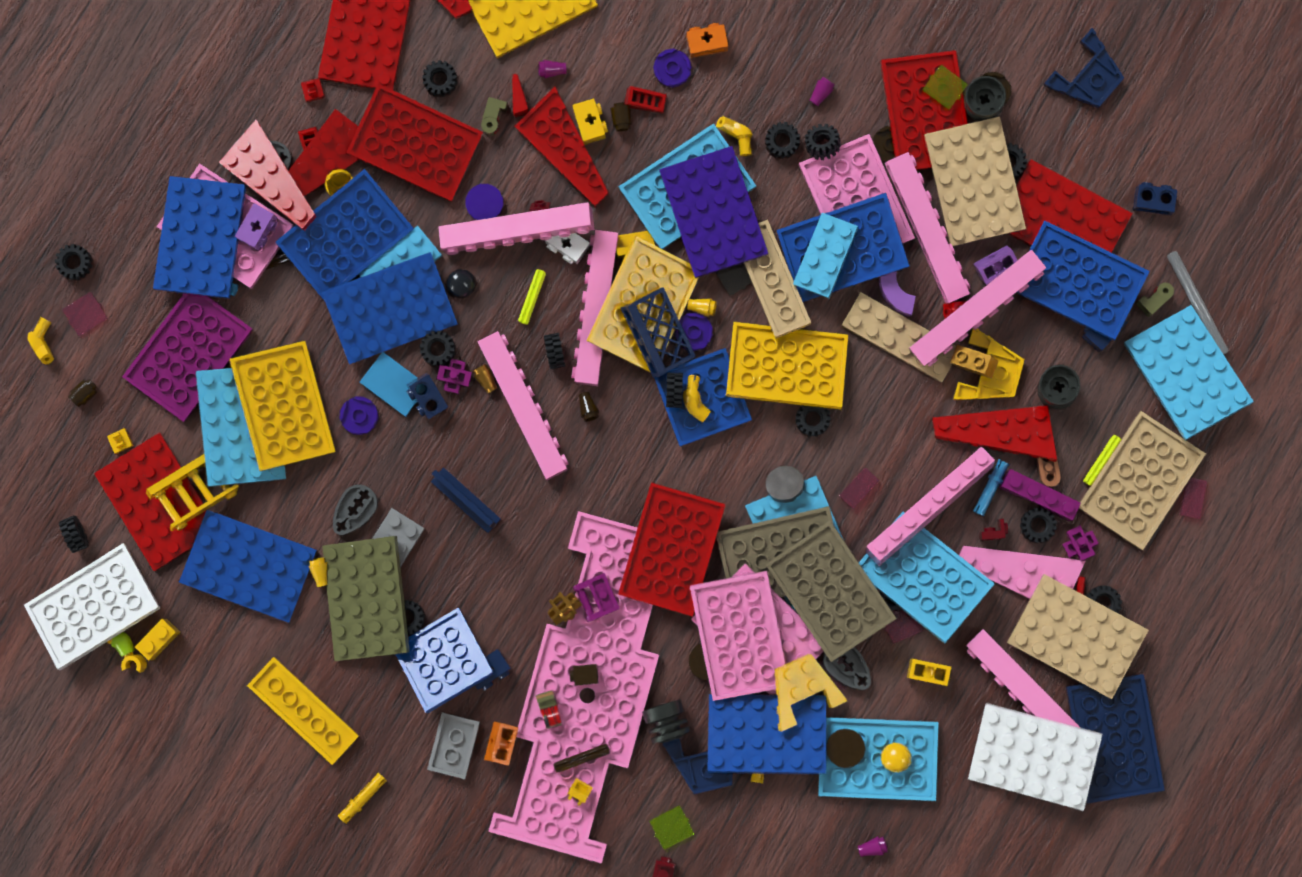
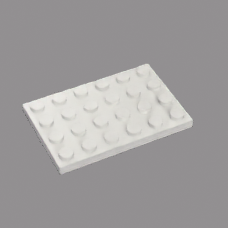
M124 543L24 605L53 662L60 671L160 609Z
M986 703L968 779L1084 811L1102 733Z

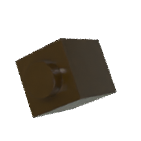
M597 664L573 666V670H570V682H574V686L598 684Z

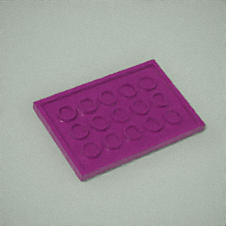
M184 293L122 378L177 418L186 422L199 404L196 371L225 369L230 362L229 359L235 356L253 329L208 296Z

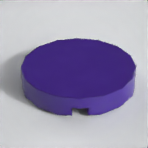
M677 49L665 50L655 60L653 67L654 75L658 82L664 86L672 88L681 86L690 77V60L685 53Z
M479 184L468 192L465 199L466 209L475 220L498 217L502 212L503 197L495 186Z
M688 313L680 318L679 322L692 350L699 351L704 349L710 343L713 335L710 321L699 313ZM675 330V338L678 341L679 333Z
M356 396L343 404L340 410V421L348 432L354 435H363L375 428L379 413L371 400Z

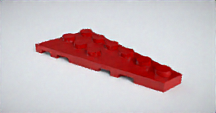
M554 87L515 125V128L596 207L609 193L556 87Z

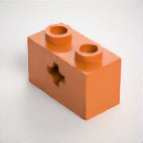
M713 23L708 25L707 28L702 29L701 27H693L689 29L690 31L686 32L691 58L728 51L724 24ZM705 36H708V39H710V42L706 43V40H704V37H705Z
M493 722L484 760L509 766L519 727Z

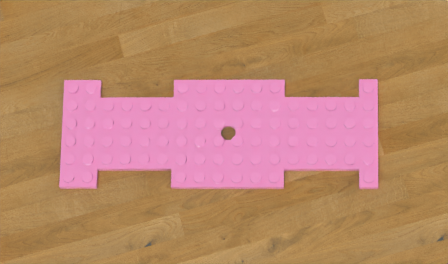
M578 511L568 549L586 554L578 584L605 573L620 609L587 622L585 618L587 615L582 605L575 610L577 613L574 619L568 620L566 629L551 624L546 625L516 735L518 738L534 742L513 817L494 812L489 832L602 863L607 844L589 839L609 763L625 768L629 766L643 715L642 711H644L659 657L658 654L641 650L653 605L618 595L637 527ZM588 586L584 590L594 613H596L599 609ZM576 591L575 596H576V597L578 598V600L580 601V598H579V596H578V594H577V591ZM597 664L598 684L574 686V682H570V670H573V666ZM584 688H591L595 692V699L591 703H584L580 699V692ZM553 690L562 725L547 729L536 695ZM604 744L608 745L610 750L608 755L556 773L553 764L557 761ZM576 778L593 787L585 803L582 802L581 805H577L579 800L574 797L568 800L569 794L567 793Z

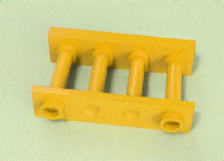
M204 454L146 490V495L151 500L154 497L159 499L174 521L170 525L171 531L176 529L178 531L182 530L188 525V521L225 498L230 500L237 495L238 484L232 487L222 485L220 487L223 492L213 497L198 475V470L203 467L206 468ZM187 477L189 479L192 478L207 500L206 503L198 508L182 486V480ZM170 487L176 489L191 511L182 518L165 495V491Z

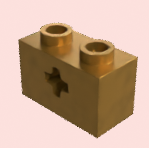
M957 345L950 363L957 368L992 379L998 360L991 355Z

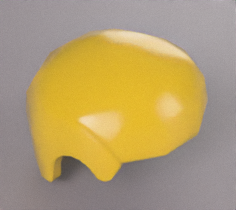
M337 169L327 175L325 187L330 197L353 179L351 174L346 170Z
M891 743L886 745L881 752V762L887 770L900 773L907 770L912 763V754L907 746L901 743Z

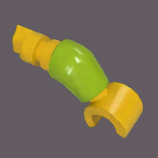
M122 632L107 641L117 650L121 657H124L121 664L122 671L130 668L132 660L136 663V670L139 673L145 671L147 668L146 659L140 654L133 653L135 649L127 633Z

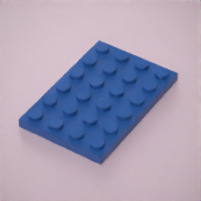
M364 169L313 210L317 217L305 231L295 225L275 242L324 300L323 291L351 281L414 228Z
M174 176L169 177L153 284L154 290L230 299L239 241L235 235L241 226L246 185Z
M887 193L825 213L858 226L832 293L910 267ZM821 215L777 230L793 280H795ZM796 286L802 302L821 297V295Z
M1044 220L1030 250L1045 265L1046 268L1043 270L1045 274L1036 281L1034 279L1029 281V287L1022 293L1019 291L1016 293L1115 341L1150 271Z
M431 252L322 292L349 364L422 338L427 333L430 335L432 331L438 332L458 324Z
M206 510L179 583L289 623L310 570L308 567L310 566L309 561H313L317 550Z
M709 694L708 773L826 774V697L812 695L792 704L791 709L797 725L784 731H779V714H777L778 695H741L713 701L712 694Z

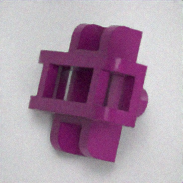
M451 359L449 367L440 365L437 380L445 382L444 391L459 394L461 386L469 387L472 372L465 371L466 362Z
M1078 526L1066 532L1069 541L1062 544L1069 559L1078 556L1082 562L1087 558L1095 556L1092 548L1096 547L1099 543L1092 530L1084 533L1081 526Z

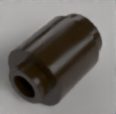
M625 102L615 103L614 107L611 108L613 127H615L617 132L630 130L632 121L629 105H625Z
M83 379L70 391L71 394L68 397L76 406L80 407L85 405L97 393L95 390L97 386L90 379L87 381Z

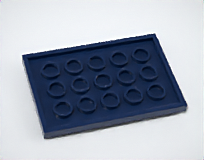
M1144 674L1124 677L1112 699L1084 684L1067 686L1066 692L1071 718L1083 729L1102 733L1086 803L1165 791Z

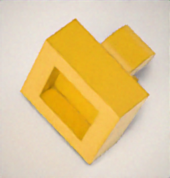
M126 428L107 436L115 454L134 446Z
M576 778L567 793L569 794L568 800L574 797L579 800L577 805H581L582 802L585 803L593 787Z

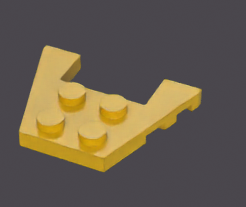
M972 328L968 344L987 349L986 354L997 359L998 364L992 379L980 375L977 387L958 382L953 400L1015 397L1025 359L1002 346L978 328L976 330Z
M812 654L804 655L775 669L779 731H784L797 725L791 709L792 704L822 690L829 708H834L847 701Z

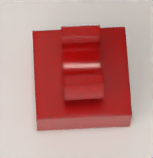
M319 78L301 83L306 102L325 98Z

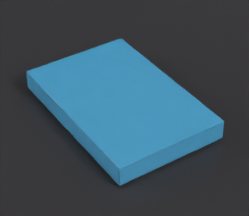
M382 352L360 383L405 417L417 403L415 399L412 401L406 392L409 389L407 384L417 379V377ZM419 384L416 387L418 394H422L425 391L424 384Z

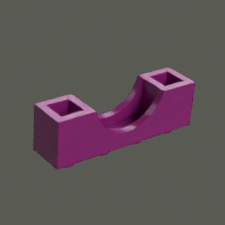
M1012 469L1007 470L1003 483L999 487L1015 496L1034 502L1067 521L1074 519L1081 504Z

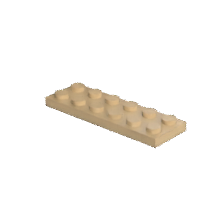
M767 219L758 224L768 255L745 262L744 265L776 339L811 325V321L796 286L793 285L794 280Z
M861 292L841 325L941 383L952 366L950 361L956 348L954 344H951L953 348L946 354L941 352L937 355L938 360L930 367L927 364L923 366L909 348L926 335L929 330Z

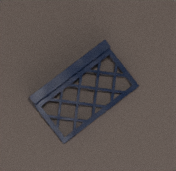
M664 287L621 307L652 377H661L666 372L696 357ZM659 293L663 299L661 306L653 304L655 295ZM640 303L647 304L646 314H641L636 305ZM652 307L660 309L657 319L649 317ZM664 311L668 312L671 316L669 324L661 321ZM648 320L656 322L654 332L648 331L646 327ZM660 324L668 327L665 337L657 334ZM672 329L678 331V341L669 339ZM656 337L664 340L661 350L655 347ZM668 341L676 344L674 354L665 351ZM680 346L686 348L688 356L684 358L677 356ZM664 354L672 357L671 364L667 367L662 362Z
M444 467L440 472L437 470L433 471L432 475L434 478L431 482L487 533L501 520Z

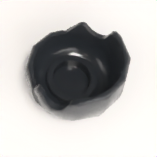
M458 269L451 272L447 277L445 286L447 292L452 297L466 298L474 292L476 281L470 271Z

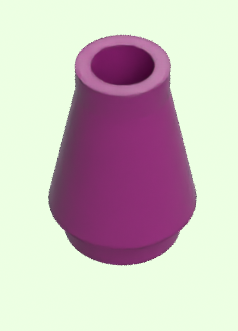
M549 60L538 62L539 77L546 79L566 74V63Z
M822 77L817 81L809 101L819 106L834 91L833 87L835 84Z
M877 836L862 845H858L860 857L884 855V853L888 852L884 837L879 838Z

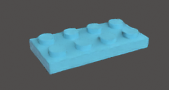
M822 213L793 285L830 299L858 226Z
M417 225L360 272L359 275L364 277L431 252L435 262L442 254Z

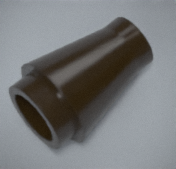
M583 392L579 394L581 418H584L585 422L599 418V410L590 393Z

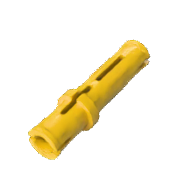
M378 772L337 816L347 824L357 812L362 810L364 804L387 780Z

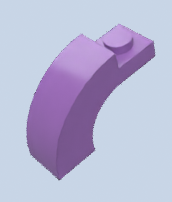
M897 271L879 277L880 290L887 304L899 314L911 317L916 296L905 293L899 287L896 279Z

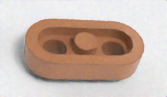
M1036 458L1041 483L1047 487L1057 485L1060 481L1058 460L1056 462H1045L1043 458ZM1047 474H1051L1053 476L1052 481L1047 480Z

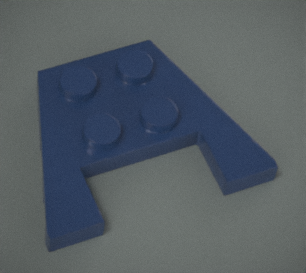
M1091 28L1080 43L1092 52L1094 57L1071 83L1057 71H1054L1043 85L1099 108L1121 83L1124 76L1112 57L1110 58L1095 30Z
M679 738L663 743V746L694 795L732 786L733 773H708V751L684 757Z

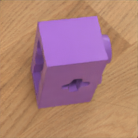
M254 203L235 237L259 251L260 248L265 246L269 232L275 229L277 217ZM256 226H258V227L260 226V227H261L260 230H258V229L255 230L254 228H255Z
M1005 246L973 263L981 281L987 285L1013 265L1017 258L1013 250Z

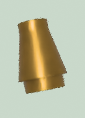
M487 364L473 370L474 378L487 393L497 389L491 368Z

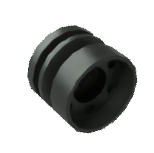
M980 76L974 79L968 85L964 97V107L967 114L976 121L998 117L1006 100L1005 88L1000 81L990 76ZM987 98V103L981 104V100Z
M1053 365L1041 375L1037 388L1038 396L1042 403L1048 405L1049 408L1056 410L1065 409L1076 400L1081 387L1080 378L1076 371L1069 366ZM1057 384L1059 387H1063L1061 393L1057 390L1054 391Z
M681 699L642 711L645 723H655L656 726L648 731L649 734L658 732L659 735L651 738L652 744L669 742L681 738L684 734L691 731L689 726L680 727V724L688 722L687 719L677 718V715L684 712Z

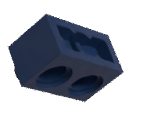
M1143 182L1135 188L1133 210L1171 216L1175 212L1177 189H1172V186L1169 185L1155 187L1152 183ZM1142 193H1147L1150 196V200H1143ZM1161 195L1168 197V204L1161 201Z
M425 373L407 384L409 389L406 392L412 401L415 399L419 406L416 408L422 417L425 416L430 419L448 408L429 374ZM419 384L425 385V391L422 394L416 392V387ZM430 400H434V409L427 410V402Z

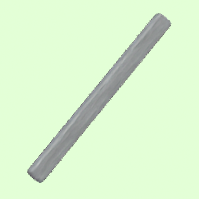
M1174 251L1168 254L1167 258L1194 310L1223 355L1226 354L1228 348L1178 252Z

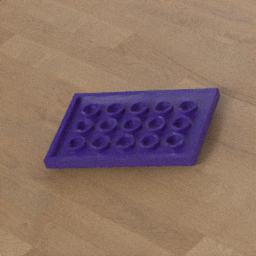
M732 146L659 169L695 278L768 255Z

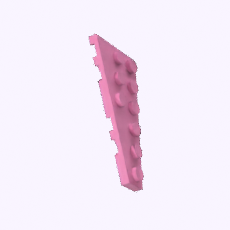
M963 546L959 553L960 557L991 581L1029 599L1043 574L1073 589L1085 564V560L1081 562L1077 559Z

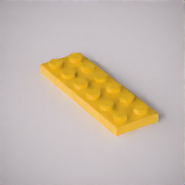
M275 657L247 685L331 765L359 737L348 724Z

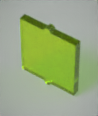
M940 65L934 75L930 76V80L922 90L947 109H950L955 101L961 98L960 95L968 84L946 67Z
M680 805L649 821L656 833L655 837H658L664 850L694 835L688 823L689 818L685 817Z

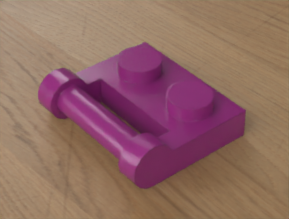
M605 573L573 586L574 592L577 591L587 615L585 617L587 622L620 609ZM588 586L599 609L596 613H594L584 590Z

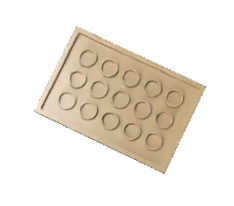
M1000 117L924 134L949 244L957 246L1026 229Z
M1139 411L1115 451L1080 501L1079 509L1138 549L1143 550L1206 453L1185 441L1182 437L1144 412Z
M1043 574L1007 643L1112 699L1149 630Z

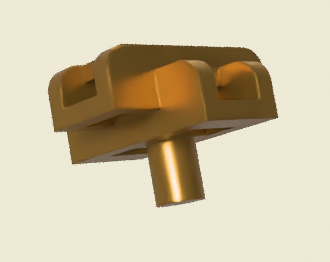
M559 592L557 597L549 600L553 607L548 610V615L556 625L560 624L563 620L567 622L574 619L577 613L575 610L582 606V603L573 593L564 596Z

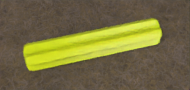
M537 269L518 319L522 324L527 325L530 321L546 276V272Z
M1116 435L1111 437L1084 478L1083 482L1088 486L1093 484L1122 440Z

